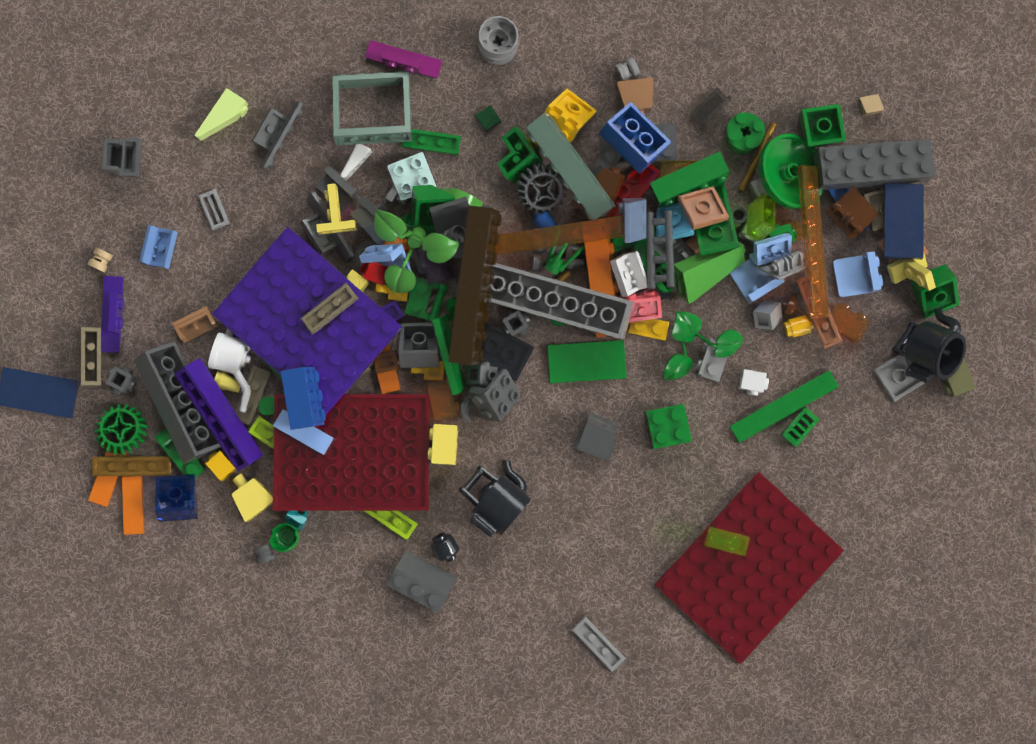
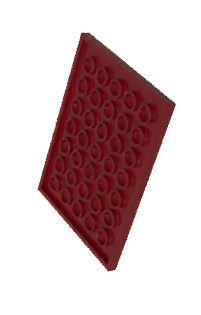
M274 394L275 423L282 409L287 411L285 394ZM344 394L326 415L325 425L314 426L334 438L324 455L274 427L273 511H429L428 449L430 395Z
M758 471L654 585L741 665L844 550Z

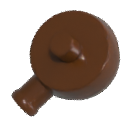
M794 293L791 294L787 303L783 302L781 305L785 307L783 313L787 316H791L793 311L798 312L799 310L796 307L797 295Z

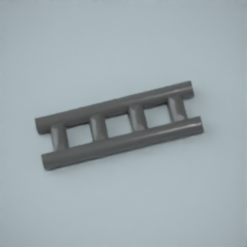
M664 211V217L653 218V212H647L648 289H656L655 283L667 282V288H674L672 211ZM665 225V236L654 237V226ZM665 244L666 255L655 256L654 245ZM666 263V274L655 275V264Z

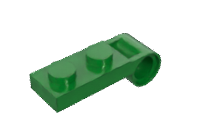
M167 428L155 436L158 443L190 482L206 470L198 459L183 464Z

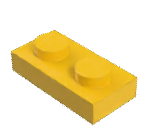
M657 319L630 322L628 333L666 341L669 322Z

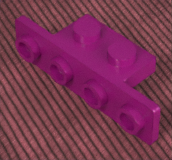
M370 40L365 55L366 59L385 64L389 68L395 69L397 67L411 74L418 73L435 79L438 78L442 66V60L373 40Z

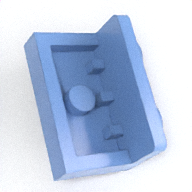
M148 225L140 262L154 267L169 269L178 232Z

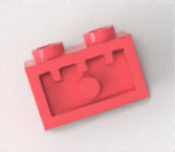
M646 289L643 292H634L627 297L620 295V298L635 302L629 322L662 318L661 299L658 290Z

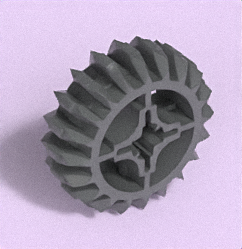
M540 163V168L533 164L532 171L530 168H526L528 174L521 173L523 180L517 181L521 186L516 187V191L520 192L517 197L522 199L521 205H526L527 211L532 209L534 214L538 210L542 214L544 210L551 213L550 208L552 207L557 210L556 204L562 205L563 201L561 198L567 197L564 191H567L568 188L561 181L563 177L560 173H556L550 164L546 168L544 163ZM546 175L541 180L535 179L538 176ZM553 179L556 181L555 193H552L550 190ZM529 184L534 188L531 198L528 197L527 193ZM544 186L547 192L545 190L540 192L538 187ZM542 198H549L547 201L539 202Z

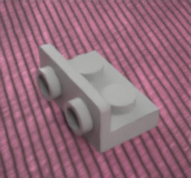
M713 338L708 339L712 343H716ZM704 342L701 349L704 355L702 360L698 359L695 370L698 371V376L719 382L727 357H717L714 354L715 348Z

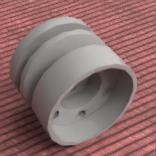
M493 16L485 20L480 26L478 33V46L482 58L494 65H503L510 62L515 57L518 49L519 36L516 25L510 19L503 16Z

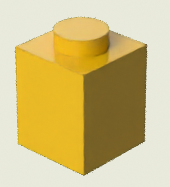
M214 451L208 456L209 461L205 463L220 481H224L236 471L224 451Z

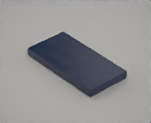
M884 184L883 258L923 260L924 184Z
M3 367L0 380V406L73 419L79 389L78 380Z

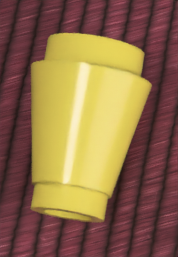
M217 371L214 380L219 388L239 393L240 385L236 378L224 371Z

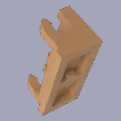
M207 306L172 323L184 344L219 327L210 308Z

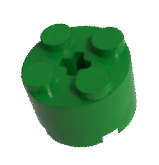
M741 112L735 115L729 121L724 131V139L728 148L734 153L741 155L756 150L765 135L764 123L752 113ZM743 130L747 132L745 137L742 136Z

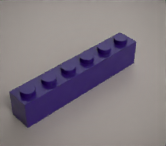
M201 358L174 374L237 472L263 456Z

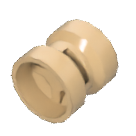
M95 247L93 251L94 256L92 259H89L87 265L105 273L107 263L111 261L113 255Z

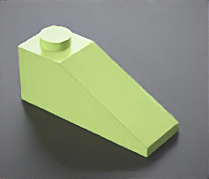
M226 88L195 136L202 141L234 123L240 116L244 117L248 111V103Z

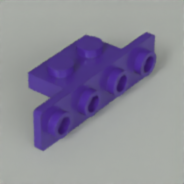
M104 277L101 352H120L121 329H123L124 323L122 310L125 305L123 277Z

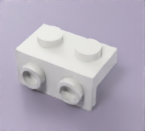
M638 251L624 253L610 261L622 297H627L640 289L648 288V280Z

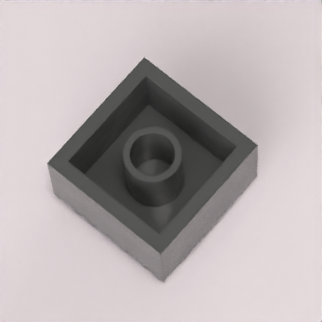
M401 323L402 328L399 340L401 368L439 367L440 349L433 324Z

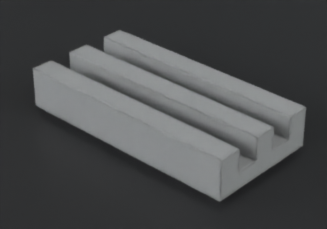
M216 189L198 195L212 231L230 224ZM212 194H214L218 207L223 216V222H221L215 205L213 203V200L211 198ZM205 197H207L218 223L214 225L204 201Z

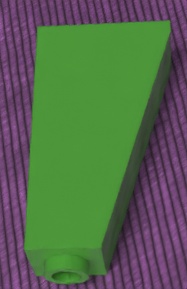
M739 243V248L702 256L698 253L674 264L680 297L688 304L694 302L744 263V245Z

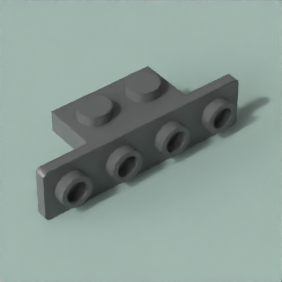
M295 101L287 116L273 108H269L251 140L267 150L259 164L261 169H267V167L270 168L272 166L276 151L282 148L285 135L291 132L294 119L298 118L302 112V102Z
M315 192L310 193L306 201L315 215L302 220L300 224L320 255L336 248L344 262H349L354 256L353 249L343 238L342 232L322 235L317 233L316 224L332 222L328 221L327 211L323 206L322 199Z

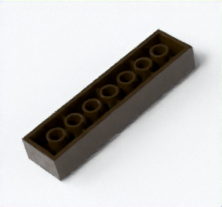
M471 205L468 207L448 362L480 365V361L484 359L482 345L487 337V331H485V323H488L489 320L487 307L492 299L490 284L494 282L492 269L497 261L495 246L499 244V234H497L498 226H501L502 222L500 211L493 208Z

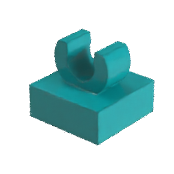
M288 511L285 522L295 525L297 529L302 531L306 524L308 511H305L302 515L297 511Z

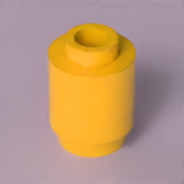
M806 315L788 319L787 322L783 323L787 337L792 336V338L809 334L811 329H813L812 319L810 317L807 318Z

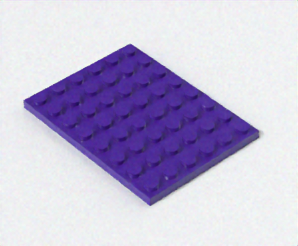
M288 226L212 313L280 375L281 371L315 367V370L319 373L318 388L323 396L321 406L326 415L402 328L398 322ZM347 283L359 299L315 334H311L300 318Z

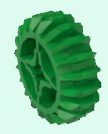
M117 404V409L110 406V412L103 410L105 416H98L101 423H95V426L100 429L94 430L95 435H99L96 441L101 442L100 447H106V452L108 453L113 450L114 455H117L120 450L122 456L125 455V450H128L130 454L133 453L132 447L138 450L139 446L137 443L143 444L144 440L141 437L147 436V433L143 430L148 429V426L143 424L146 422V419L141 417V411L136 412L134 406L129 409L128 404H125L123 409L120 404ZM123 416H128L134 419L136 425H131V423H125ZM114 418H116L115 423L113 425L108 426V424ZM121 424H122V426L124 427V429H122V433H121V435H120V433L118 432V430H120V427H121ZM135 431L134 436L126 442L127 436ZM106 435L117 436L119 443L109 441Z

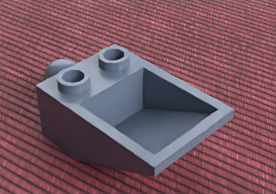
M622 198V203H619V215H622V222H619V234H622L625 243L646 239V198Z

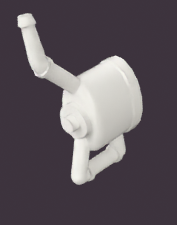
M227 328L225 334L219 332L216 336L210 353L208 368L234 374L243 392L240 412L245 413L251 395V387L247 384L240 370L241 367H245L246 363H250L251 356L248 355L251 348L241 339L232 337L234 333Z

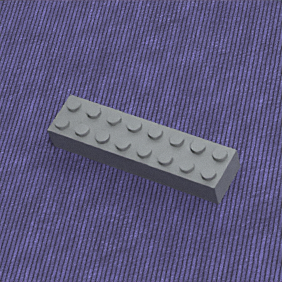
M496 263L493 265L494 282L490 284V292H492L491 302L615 338L625 339L634 301Z

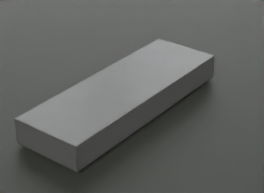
M586 616L572 629L611 672L626 659Z

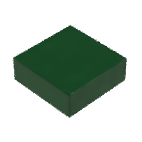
M491 105L475 115L485 132L501 122V119Z

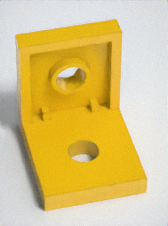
M566 89L548 105L544 113L550 114L571 143L578 131L597 111L569 89Z

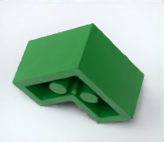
M517 126L501 137L511 152L499 161L497 166L506 179L514 184L522 178L521 173L528 174L526 168L533 170V164L538 166L544 161L525 132Z

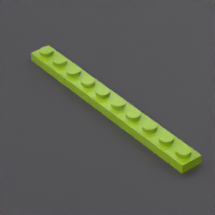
M259 416L248 432L274 449V426ZM365 511L406 540H408L418 523L400 511Z

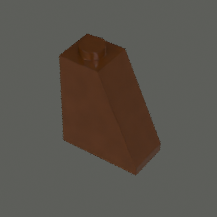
M610 166L609 169L603 168L595 178L615 204L625 175L620 173V169ZM575 199L571 201V206L585 210L584 206L578 204ZM612 210L605 216H603V218H610Z

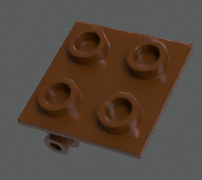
M855 187L851 188L826 211L827 215L851 240L880 215Z

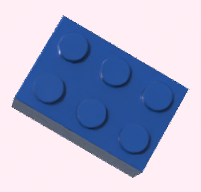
M632 102L628 103L607 121L599 133L639 174L663 154L671 143Z
M301 367L281 371L290 430L325 425L326 414L321 406L323 396L318 388L319 373L315 370V367Z

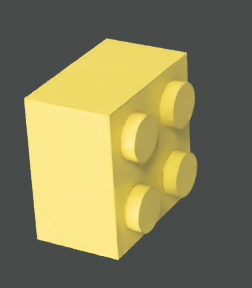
M434 424V427L430 428L429 440L433 441L432 448L428 449V459L431 460L432 464L456 465L457 425Z

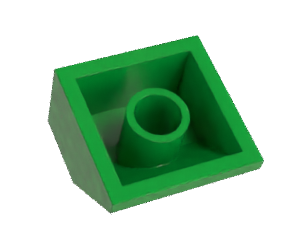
M840 104L802 109L798 114L801 134L807 147L846 142Z
M433 185L412 186L410 217L413 228L434 229L429 208L455 200L454 195Z
M946 264L930 270L935 283V288L930 291L919 286L911 279L912 292L924 319L934 316V309L939 307L946 311L960 305L956 276Z

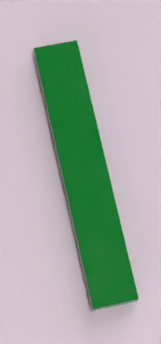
M830 370L729 427L738 443L839 386Z

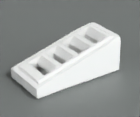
M362 144L355 145L341 173V177L345 181L371 155V149Z

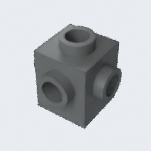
M513 309L505 314L507 317L503 319L505 323L503 328L508 335L521 337L528 333L527 328L531 327L529 324L531 319L527 312L523 313L521 310L516 311V309ZM517 319L521 321L519 327L515 325V320Z
M480 362V365H468L466 384L487 388L497 375L498 367H492L488 362Z
M115 366L108 373L105 383L110 385V390L119 395L121 392L127 394L134 389L137 377L132 375L133 370L126 366L122 368ZM123 377H125V380H124V382H123V384H122V383H121V379H122Z

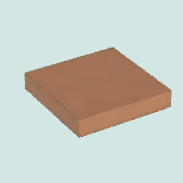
M713 186L678 196L677 200L692 230L727 221L729 218Z

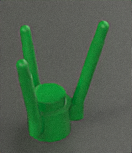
M562 225L558 228L549 255L545 260L547 263L544 266L555 275L559 271L563 272L585 249L584 245L581 246L563 263L561 256L568 246L567 243H564L557 256H553L563 229Z

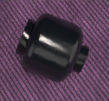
M442 532L436 535L431 543V549L439 561L446 560V562H450L457 557L456 554L459 551V546L451 534Z

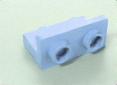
M784 233L753 242L754 253L749 254V258L758 266L766 265L769 262L792 254V236L789 233Z

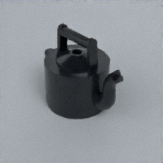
M942 307L934 309L935 317L940 323L948 326L949 329L930 321H924L920 324L909 322L907 329L895 347H892L891 350L894 353L905 357L906 363L909 366L905 370L907 377H912L924 383H929L933 376L939 379H948L956 373L962 364L966 352V340L960 334L961 324L957 319L944 315ZM907 343L906 349H905V352H904V351H902V349H903V347L905 346V344Z
M502 460L506 476L502 474L498 479L482 466H478L475 473L458 489L475 506L471 511L474 516L470 519V523L476 525L489 537L494 533L501 536L531 500L526 493L527 484L519 474L513 471L511 460L509 462ZM483 475L491 482L483 486L476 499L468 491Z

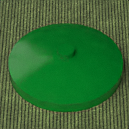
M782 134L765 144L759 157V175L764 189L777 204L787 209L799 210L814 204L821 196L823 190H817L813 153L816 150L814 147H807L804 138L795 134Z

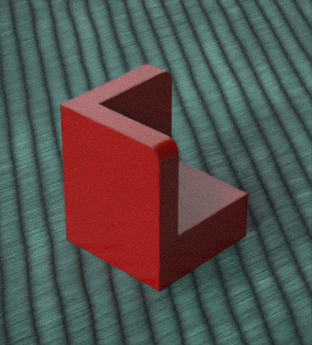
M378 262L362 263L358 273L364 279L384 286L385 272L389 266Z

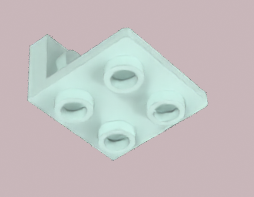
M423 152L388 165V170L401 201L412 197V186L433 185L436 187Z

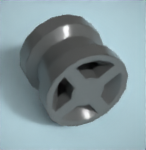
M270 544L253 549L254 553L257 554V564L276 558L275 554L272 553Z

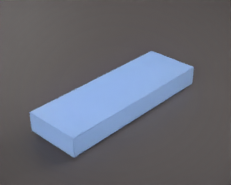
M282 409L273 425L323 455L334 439L315 427L290 430L288 412Z

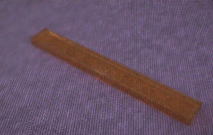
M801 165L798 166L809 318H828L818 171L816 166Z
M625 216L500 234L499 244L495 246V253L503 255L563 246L564 243L570 245L625 236Z

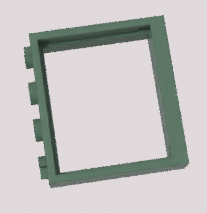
M397 71L395 73L378 72L376 74L359 73L357 75L340 74L333 76V131L336 146L412 141L409 72ZM403 85L404 126L340 129V89Z

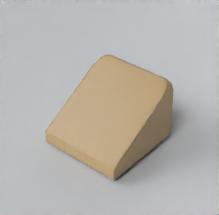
M878 94L859 98L863 116L878 114L884 111Z

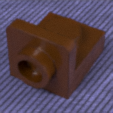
M396 350L380 353L375 358L376 374L400 370V359Z

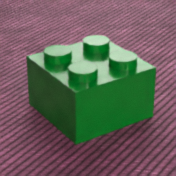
M684 404L644 412L652 450L692 442Z

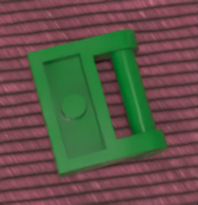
M416 277V284L411 291L405 314L432 322L433 319L438 317L445 292H448L449 286ZM436 289L438 291L431 314H426L432 290Z

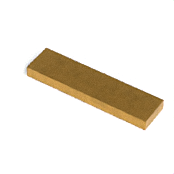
M169 456L92 457V476H171V458Z

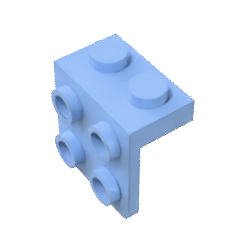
M402 244L371 245L365 249L359 258L361 263L378 262L386 266L394 264L401 268L406 258V253ZM407 262L405 269L411 271L409 262Z
M875 251L867 252L862 256L833 261L839 297L873 293L881 290L883 279L878 274L877 267L880 264L878 256H875Z

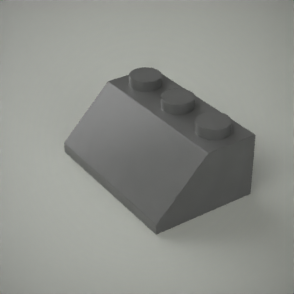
M406 550L387 586L438 613L457 577Z

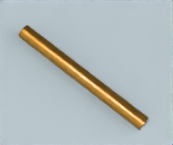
M770 122L763 141L759 145L738 187L739 191L745 192L759 164L761 151L765 144L770 141L777 124Z

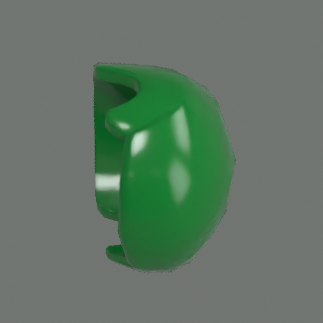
M287 522L280 523L271 530L269 544L273 550L289 552L295 549L299 542V531L295 525Z

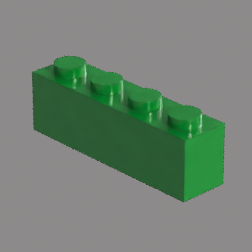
M719 151L650 182V190L658 207L664 206L667 208L672 206L680 195L708 188L714 183L721 184L725 182L727 177H729L730 171Z

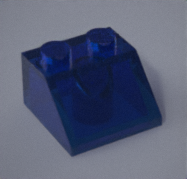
M195 474L155 477V513L159 522L198 519Z

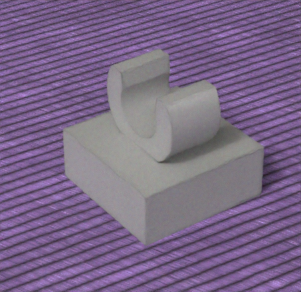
M393 185L385 197L386 201L392 205L396 200L403 205L407 201V199L404 201L400 200L395 185Z

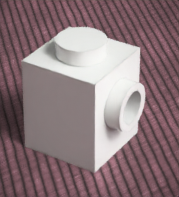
M743 369L738 389L746 390L748 395L758 396V393H763L768 388L769 379L766 378L767 373Z

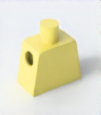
M241 473L232 480L238 487V490L232 493V497L245 522H249L273 504V494L256 478L247 481Z

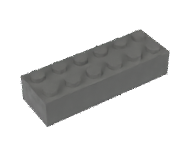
M930 139L819 147L813 153L818 191L884 186L885 183L910 184L918 181L923 183L929 182L935 177Z
M176 342L144 351L136 357L134 363L183 464L220 449L219 442L174 375L180 369L187 366Z

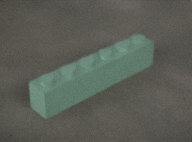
M543 113L526 127L529 130L528 135L533 142L537 141L541 154L545 158L548 157L552 162L550 166L563 177L561 179L562 183L566 188H571L574 193L573 198L578 204L584 206V213L590 220L598 221L616 207L549 113Z

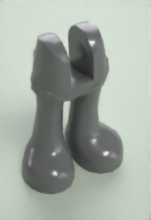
M539 235L534 236L532 271H539L546 265L547 262L545 260L547 257L539 254L549 253L552 244L545 243ZM570 243L563 253L565 258H561L563 263L581 246ZM557 245L554 254H558L563 245ZM585 249L579 255H585ZM574 259L567 268L585 267L586 261Z

